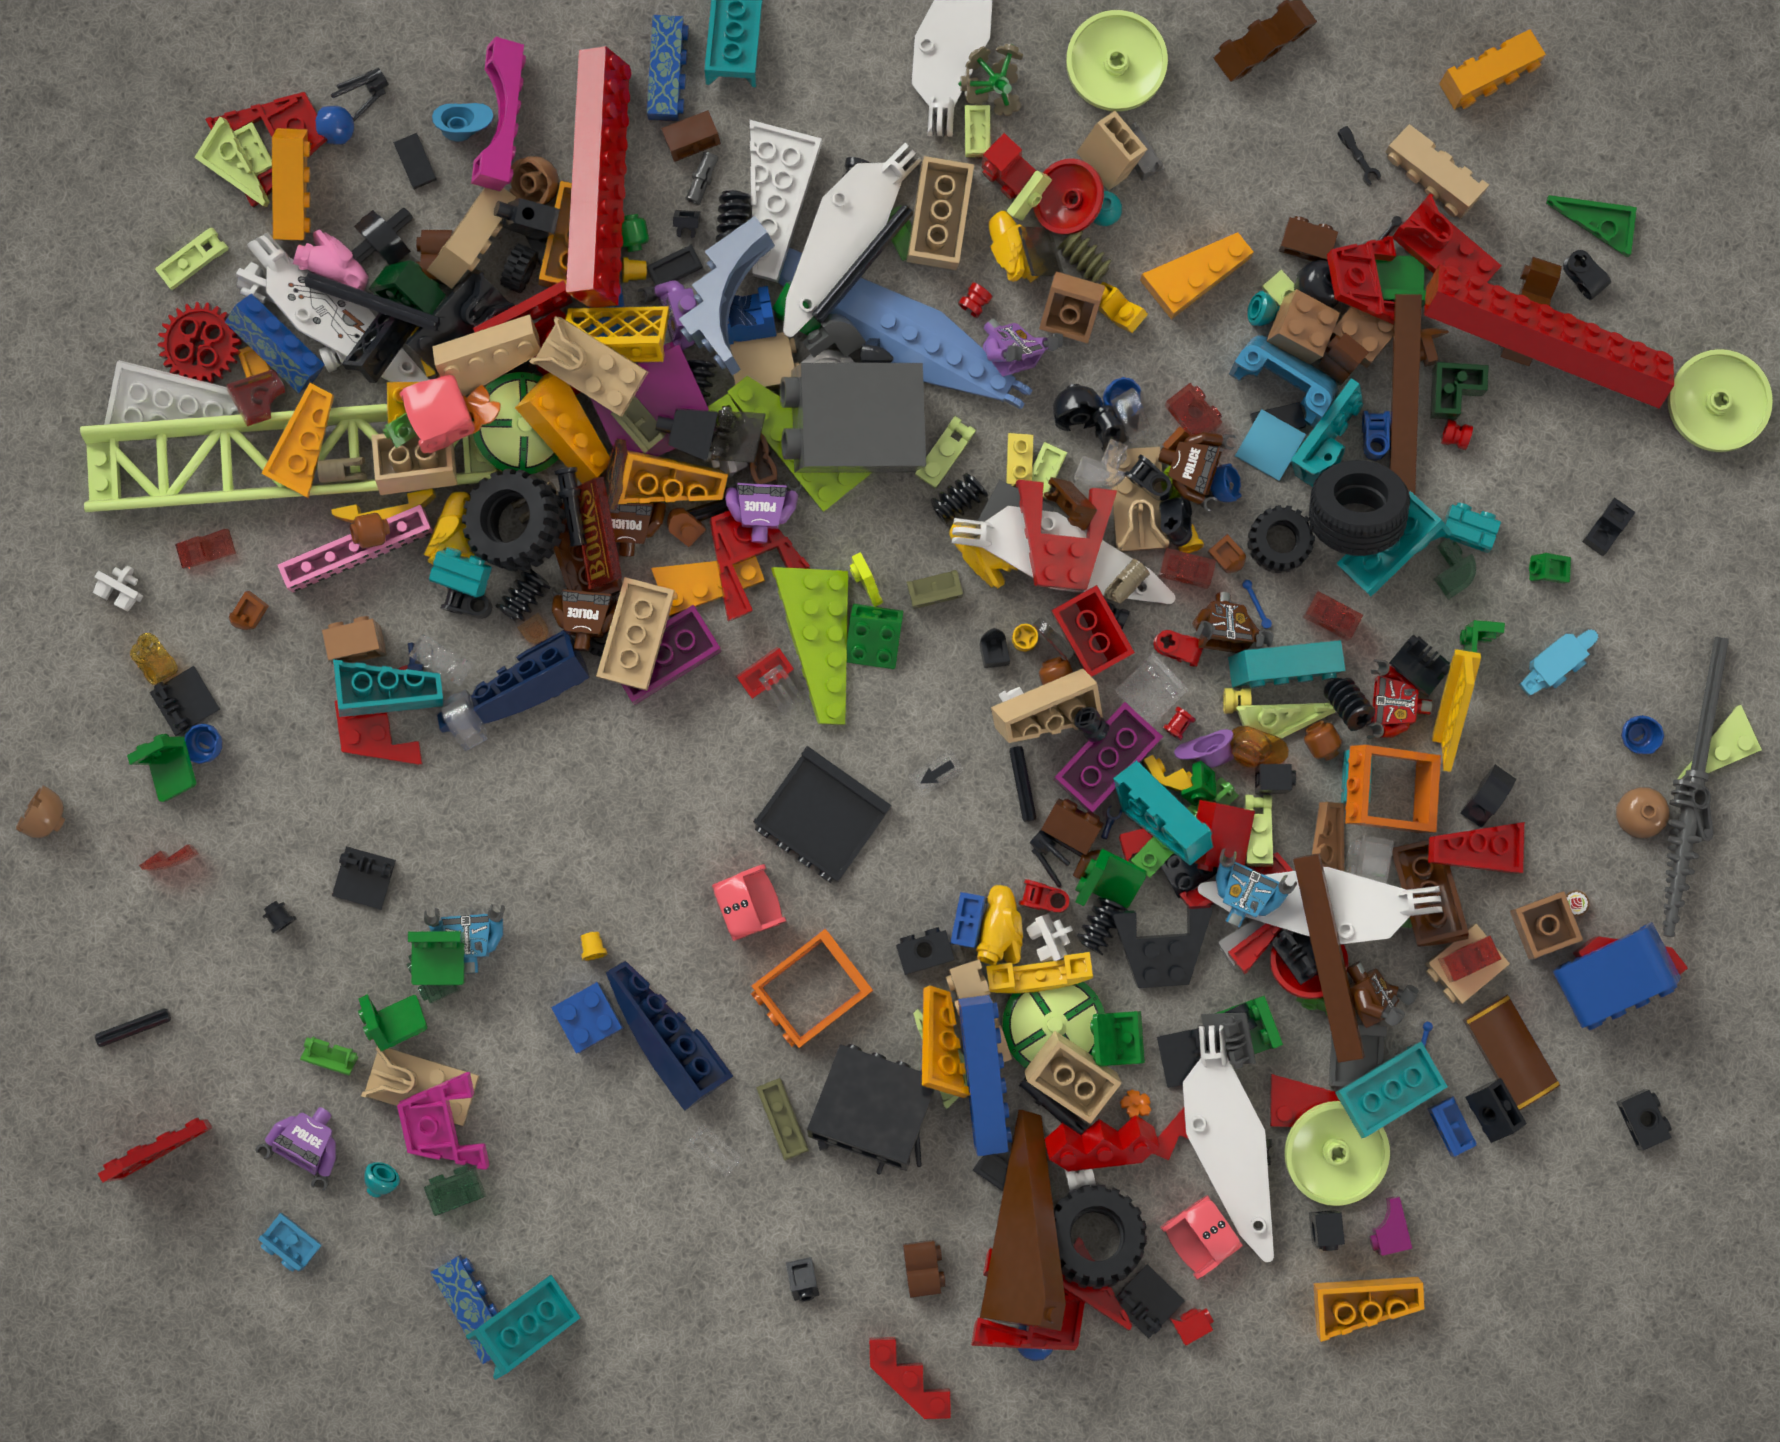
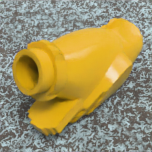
M1006 211L996 213L989 220V232L993 241L990 247L998 264L1001 265L1002 269L1005 268L1009 281H1018L1023 277V279L1027 278L1032 283L1046 271L1043 267V260L1037 257L1023 226L1020 224L1016 225L1014 219Z
M453 492L446 500L424 553L425 556L429 557L427 562L432 565L437 551L446 550L447 547L462 551L461 556L467 558L475 556L468 545L469 539L465 538L463 533L466 525L462 523V515H466L467 512L464 506L466 501L469 502L471 499L467 492Z
M953 524V525L951 526L950 531H949V535H950L951 540H952V538H954V537H961V536H956V535H953V534H952V531H953V528H954V527H966V526H959V525H954V524ZM954 544L962 553L965 562L991 588L995 586L998 589L1005 584V579L1000 569L1010 572L1012 569L1018 570L982 547Z
M995 885L990 889L987 897L988 907L982 919L981 940L976 948L978 952L977 959L989 965H996L997 961H1001L1004 957L1006 963L1016 964L1021 959V947L1023 946L1021 914L1017 911L1016 900L1012 890L1007 886Z

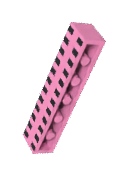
M418 505L387 518L390 534L386 535L383 545L362 549L358 544L353 543L351 534L278 564L287 589L292 593L431 535L433 528L425 509Z

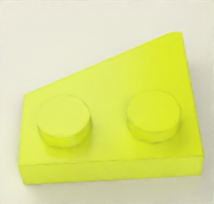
M861 552L852 556V564L849 566L856 583L862 582L874 607L882 604L883 600L878 593L879 590Z

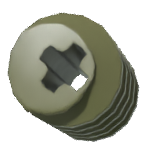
M1083 230L1070 234L1056 250L1064 249L1062 254L1064 258L1072 255L1069 263L1071 265L1079 263L1076 270L1078 272L1086 270L1083 278L1087 280L1093 277L1091 282L1097 283L1108 272V267L1112 260L1108 259L1103 262L1102 258L1105 253L1095 254L1097 245L1088 247L1089 237L1083 240L1080 239Z

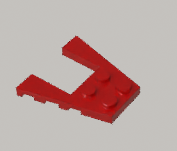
M305 92L278 98L273 102L262 105L256 104L248 109L234 110L224 113L225 115L205 119L212 130L219 117H223L228 121L233 132L251 122L254 124L263 120L271 137L277 128L307 129L308 142H310V156L328 140L316 131L315 120L317 112ZM272 168L257 176L267 196L272 192ZM245 194L250 205L253 208L259 204L257 201H255L250 196Z
M1017 480L1016 488L1019 489L1021 501H1019L1025 521L1026 528L1024 531L1030 548L1029 558L1034 585L1081 591L1087 590L1117 490L1089 489V501L1097 508V512L1087 527V537L1080 538L1041 533L1044 482Z
M730 511L711 517L710 525L728 622L753 611L733 565L777 548L786 568L810 569L808 562L799 555L792 546V542L783 535L779 528L768 529L767 543L752 542V528L742 527L741 522L736 521Z
M1278 852L1273 854L1272 867L1247 866L1263 875L1293 871ZM1198 888L1180 894L1181 899L1188 907L1211 906L1214 904V902L1198 892ZM1266 923L1228 951L1229 957L1244 975L1282 928Z
M992 1248L988 1250L983 1276H988ZM1064 1289L1066 1305L1061 1331L1029 1326L1024 1331L978 1317L975 1321L971 1345L1075 1351L1079 1345L1085 1302Z

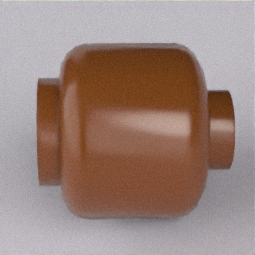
M378 513L357 516L354 518L353 524H350L353 543L358 544L362 549L383 545L386 535L390 534L387 519L382 520Z
M1056 657L1042 663L1043 667L1039 670V677L1042 685H1045L1073 673L1069 661Z
M1319 721L1306 729L1307 734L1304 737V742L1314 758H1325L1328 761L1339 754L1338 749L1342 746L1343 742L1332 723Z

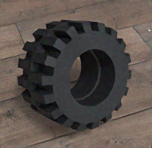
M1278 505L1273 509H1266L1264 513L1256 518L1248 533L1249 541L1247 544L1248 548L1251 549L1250 555L1252 559L1255 557L1257 560L1256 564L1265 566V570L1269 572L1275 570V573H1282V571L1287 573L1301 566L1312 552L1313 543L1315 542L1313 530L1308 523L1309 518L1307 516L1303 517L1301 515L1302 511L1299 509L1294 511L1292 506L1288 505L1285 508H1281V505ZM1273 526H1285L1293 532L1296 539L1293 550L1288 553H1279L1269 546L1266 535Z

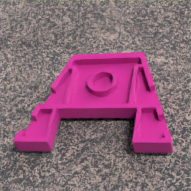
M470 1072L456 1076L398 1103L397 1108L407 1153L437 1160L441 1158L454 1160L456 1164L465 1165L466 1163L477 1165L478 1169L483 1170L489 1167L485 1143L459 1145L449 1100L472 1098L475 1094Z

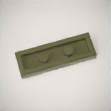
M781 1078L756 1087L784 1161L809 1151Z

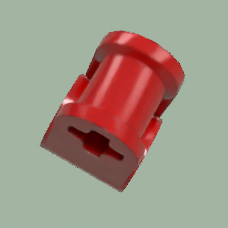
M1164 630L1155 637L1153 646L1157 653L1175 659L1180 663L1182 661L1190 663L1189 666L1192 667L1198 666L1203 648H1199L1198 638L1183 635L1172 630ZM1167 636L1172 645L1164 648V643L1160 640Z
M1024 880L1026 887L1022 900H1019V905L1059 914L1067 910L1069 896L1065 891L1040 882ZM1035 889L1033 900H1030L1032 891ZM1060 894L1065 898V905L1062 908H1054L1051 905L1050 900L1054 895Z

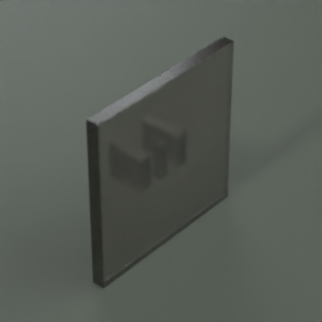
M1018 227L1031 275L1054 277L1056 272L1064 274L1052 231L1045 227Z

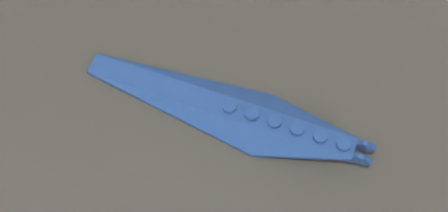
M791 248L788 250L778 281L783 287L786 282H792L802 255L801 252ZM863 278L856 282L830 313L840 314L848 318L866 342L869 338H880V347L887 350L894 357L891 363H923V382L997 399L1002 402L1006 401L1019 409L1023 408L1024 403L1021 399L1009 394L1012 387L1025 395H1030L1033 391L1029 386L1017 381L1012 374L1003 377L992 361L987 359L983 348L943 312Z

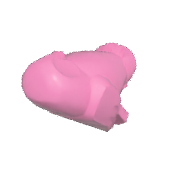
M317 230L313 232V241L316 246L308 243L305 246L298 245L293 264L298 265L300 270H309L320 276L363 291L368 284L367 273L353 258L352 252L335 237Z

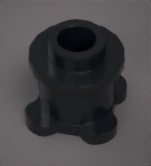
M275 901L264 909L266 913L262 917L264 919L267 918L273 929L271 932L273 934H277L297 920L295 916L289 915L284 907V902L279 904Z

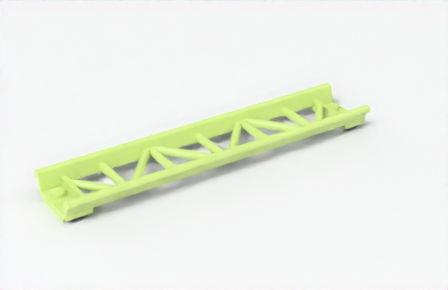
M387 404L331 408L327 426H337L323 443L318 461L324 460L347 428L349 458L360 457L358 428L372 441V435H377L378 433L369 423L388 421ZM294 411L270 412L271 419L250 426L245 424L241 415L81 426L80 433L87 445L89 500L84 502L85 512L303 496L274 481L277 485L276 487L234 490L230 437L263 470L268 460L241 432L285 430ZM209 435L169 488L167 438ZM471 435L463 438L465 473H456L457 485L479 483L484 477L490 479L491 473L498 470L489 465L479 455L472 442ZM220 438L223 490L178 494ZM156 439L159 489L119 449V441ZM120 465L150 496L121 498ZM350 466V473L361 472L360 466ZM375 479L312 484L309 496L379 490Z

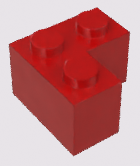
M1003 133L983 154V175L990 182L997 181L1002 186L1001 191L1009 199L1014 197L1016 199L1036 171L1022 158V149Z

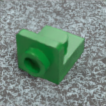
M1550 553L1532 555L1529 563V580L1569 583L1571 557Z
M1202 761L1192 764L1193 775L1191 780L1193 786L1182 790L1181 795L1192 805L1197 806L1200 800L1210 801L1217 798L1215 771Z

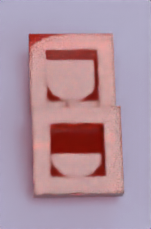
M222 529L203 537L196 536L175 544L183 569L236 554L229 529Z
M187 844L170 857L165 851L160 850L139 866L145 871L167 869L184 863L199 853L193 845Z

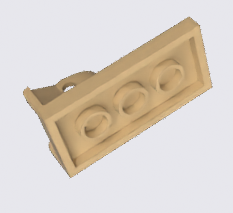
M555 317V325L536 358H531L529 362L539 365L617 415L623 416L647 376L648 371L565 319Z
M1160 447L1109 450L1111 489L1117 490L1113 503L1116 549L1121 552L1167 549L1169 546V539H1167V535L1160 527L1161 514L1159 504L1162 501L1154 499L1124 475L1126 471H1130L1137 463L1140 454L1149 459L1162 471V465L1158 462ZM1161 482L1155 484L1154 491L1158 493L1163 492Z
M624 578L596 675L597 678L648 690L673 600H677L678 597L675 590Z
M377 1046V1055L366 1089L362 1092L361 1096L397 1106L401 1100L466 1073V1071L390 1048L381 1052ZM470 1073L475 1092L479 1075ZM472 1098L449 1100L454 1123L464 1126Z

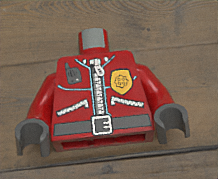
M1374 659V662L1378 663L1379 668L1378 670H1371V674L1382 676H1377L1374 682L1372 706L1375 709V714L1371 719V723L1366 724V727L1372 728L1373 734L1368 735L1367 738H1393L1407 731L1410 725L1416 722V714L1430 715L1432 700L1418 698L1419 690L1407 678L1399 674L1386 660Z

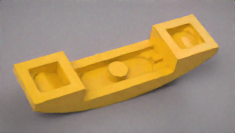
M432 488L407 493L409 504L361 513V509L357 504L331 509L335 518L353 523L354 518L357 516L378 513L382 520H385L418 505H421L423 508L436 498V493Z
M1090 952L1064 955V960L1013 967L1012 963L986 966L989 991L995 993L1046 991L1071 986L1093 978Z

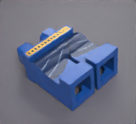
M768 286L759 287L757 294L734 296L728 318V340L730 345L734 344V341L742 342L777 336Z

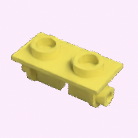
M1008 433L1006 483L1016 487L1017 480L1032 481L1033 435Z

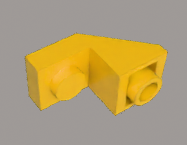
M1102 282L1100 285H1104L1105 288L1098 310L1118 327L1133 333L1148 313L1144 308L1129 302L1118 288Z
M1151 755L1142 761L1146 770L1165 788L1181 792L1193 786L1192 774L1190 771L1186 773L1184 768L1165 777L1163 773L1166 772V769L1160 758L1155 759L1154 755Z

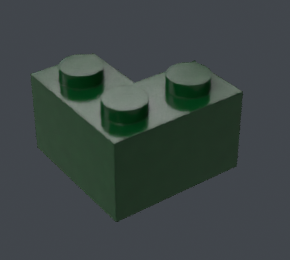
M411 260L385 266L369 287V290L375 295L429 314H433L446 296L440 289L439 284L430 279L422 271L419 264Z
M1437 362L1432 368L1430 419L1456 420L1461 415L1462 395L1483 396L1488 391L1489 365Z

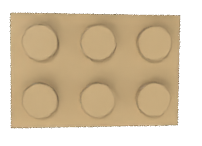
M384 434L372 435L375 482L380 495L457 485L454 443L429 454V452H422L418 444L420 440L418 435L395 448L391 438L387 439Z
M1057 1031L1053 1032L1024 1070L1028 1083L1090 1124L1122 1084L1116 1071L1108 1066L1096 1065L1091 1054Z

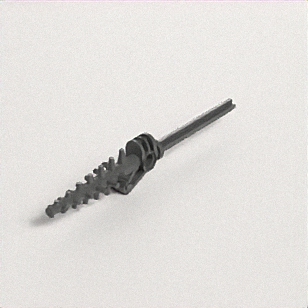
M1714 638L1691 770H1686L1685 775L1681 779L1673 780V786L1676 789L1671 791L1674 799L1670 800L1669 804L1680 808L1681 813L1680 820H1669V824L1675 827L1669 833L1677 837H1668V841L1674 844L1670 845L1668 849L1674 851L1675 854H1667V858L1672 860L1667 862V865L1673 867V869L1666 870V875L1670 876L1666 878V882L1671 883L1670 887H1665V892H1667L1665 898L1668 899V904H1664L1666 919L1663 921V936L1666 937L1675 936V926L1680 920V916H1678L1679 908L1685 905V901L1682 900V894L1690 889V886L1685 883L1686 876L1695 873V870L1689 867L1690 860L1699 859L1700 857L1699 854L1692 851L1693 844L1710 841L1713 838L1710 810L1711 794L1705 786V782L1709 779V774L1705 770L1728 648V638Z

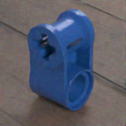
M1363 411L1362 413L1363 450L1365 456L1370 460L1377 461L1382 459L1389 449L1390 411H1385L1384 413H1368V411ZM1373 442L1379 443L1382 446V451H1373L1370 444Z

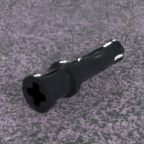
M577 467L554 471L555 475L558 476L560 487L558 496L560 499H563L570 547L587 544L578 497L580 496L581 489L577 485Z

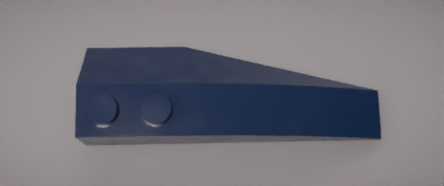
M563 630L519 654L516 657L519 661L508 670L503 666L496 671L499 676L488 683L482 681L476 686L471 696L463 695L438 713L437 719L440 731L444 733L470 728L509 717L551 698L558 697L562 692L573 686L580 685L590 678L580 651L574 649L575 641L572 635H567Z
M624 961L606 972L615 998L639 1046L684 1111L703 1100L733 1077L705 1036L698 1029L693 1032L685 1022L686 1018L680 1012L676 1014L666 1004L668 1000L661 994H655L649 988L650 983L628 962Z

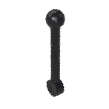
M1399 216L1393 217L1392 224L1378 240L1387 237L1395 227L1400 226L1402 219Z

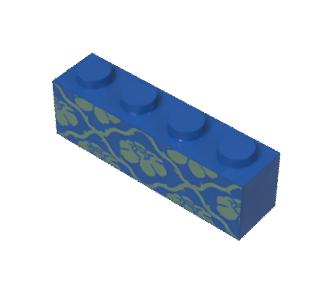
M653 15L647 100L648 120L679 121V114H684V99H680V90H685L686 74H682V65H687V50L683 49V40H688L689 25H684L683 16Z
M252 293L234 306L225 321L298 394L307 388L309 383H313L325 366Z
M459 1255L430 1273L464 1333L467 1335L499 1311L494 1303L489 1305L486 1300L487 1290L480 1280L476 1282L472 1272L475 1270L467 1257L463 1259ZM469 1340L482 1364L491 1360L480 1341Z

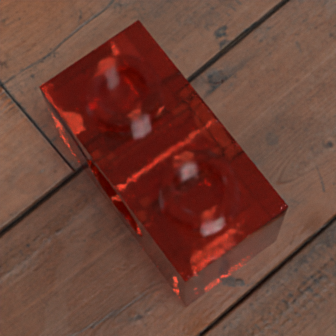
M1191 383L1187 384L1165 403L1167 410L1190 436L1202 432L1212 433L1222 424L1220 419L1222 415L1213 405L1210 407L1204 400L1206 398L1204 392L1198 386L1194 387ZM1189 408H1199L1202 416L1199 418L1192 417L1189 414Z
M1166 548L1158 577L1208 589L1211 584L1216 560Z
M1319 591L1314 594L1303 615V618L1346 641L1352 638L1363 617V614Z
M1485 936L1438 958L1448 981L1455 982L1501 960V957L1491 936Z

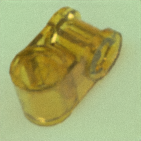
M143 633L138 637L137 643L130 650V656L150 684L156 685L178 672L174 658L169 655L155 635Z

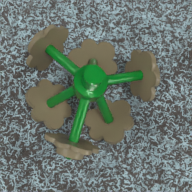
M1005 44L1004 47L999 46L996 48V51L1004 54L1006 58L1000 59L999 63H993L991 69L986 64L991 51L984 46L975 49L969 55V61L965 65L967 68L965 75L960 76L958 83L960 91L965 92V98L969 104L982 105L983 102L988 100L987 92L995 91L1001 94V96L994 100V113L996 115L1004 114L1005 116H1011L1013 112L1021 109V103L1017 94L1012 95L1010 93L1012 90L1010 84L1018 80L1016 73L1018 67L1016 64H1011L1010 60L1011 58L1022 60L1023 54L1018 52L1019 48L1013 44ZM979 66H982L990 75L989 81H979L976 77L970 79L969 69L976 70Z

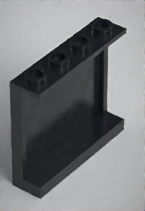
M806 746L801 753L802 756L753 822L757 825L755 830L766 838L769 835L778 840L776 845L787 853L793 850L800 855L797 860L806 867L810 868L811 865H814L821 870L818 873L820 877L829 883L833 880L839 882L892 805L809 746Z
M840 1044L808 1125V1137L907 1171L912 1150L935 1089L922 1086V1069L921 1071L912 1069L909 1064L902 1061H896V1063L888 1061L885 1056L873 1052L868 1054L862 1052L860 1047L852 1044L847 1046Z

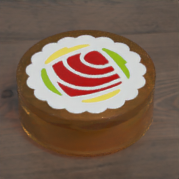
M1574 890L1566 894L1574 917L1581 916L1589 909V899L1585 893Z

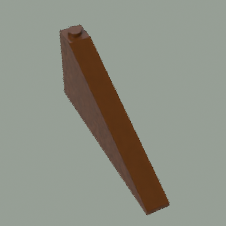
M1018 1110L980 1318L1000 1323L1061 1331L1066 1302L1042 1116L1025 1110Z

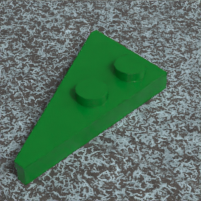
M1548 195L1546 199L1548 206L1625 257L1631 255L1637 207Z

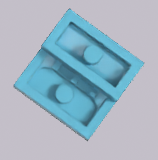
M1261 409L1235 457L1280 481L1306 434Z

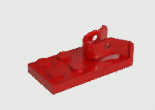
M1430 193L1412 215L1396 230L1393 240L1433 274L1439 264L1446 267H1454L1461 273L1477 276L1484 282H1488L1502 265L1441 214L1434 202V195Z

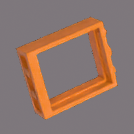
M1372 745L1350 746L1348 758L1349 771L1346 784L1345 824L1415 833H1436L1441 755ZM1372 755L1416 761L1413 822L1368 816Z
M826 928L751 986L755 990L751 995L760 1006L765 1003L770 1010L767 1016L775 1026L781 1024L786 1031L783 1037L791 1047L796 1044L798 1048L802 1047L873 992V989ZM823 942L860 992L800 1037L763 988Z

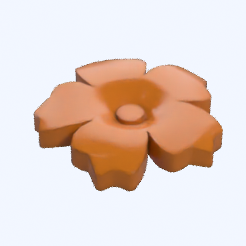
M1133 1089L1127 1091V1096H1124L1120 1101L1121 1108H1127L1126 1113L1129 1114L1130 1118L1135 1115L1138 1116V1114L1142 1117L1145 1115L1149 1116L1151 1112L1149 1107L1150 1097L1145 1093L1140 1095L1139 1091Z

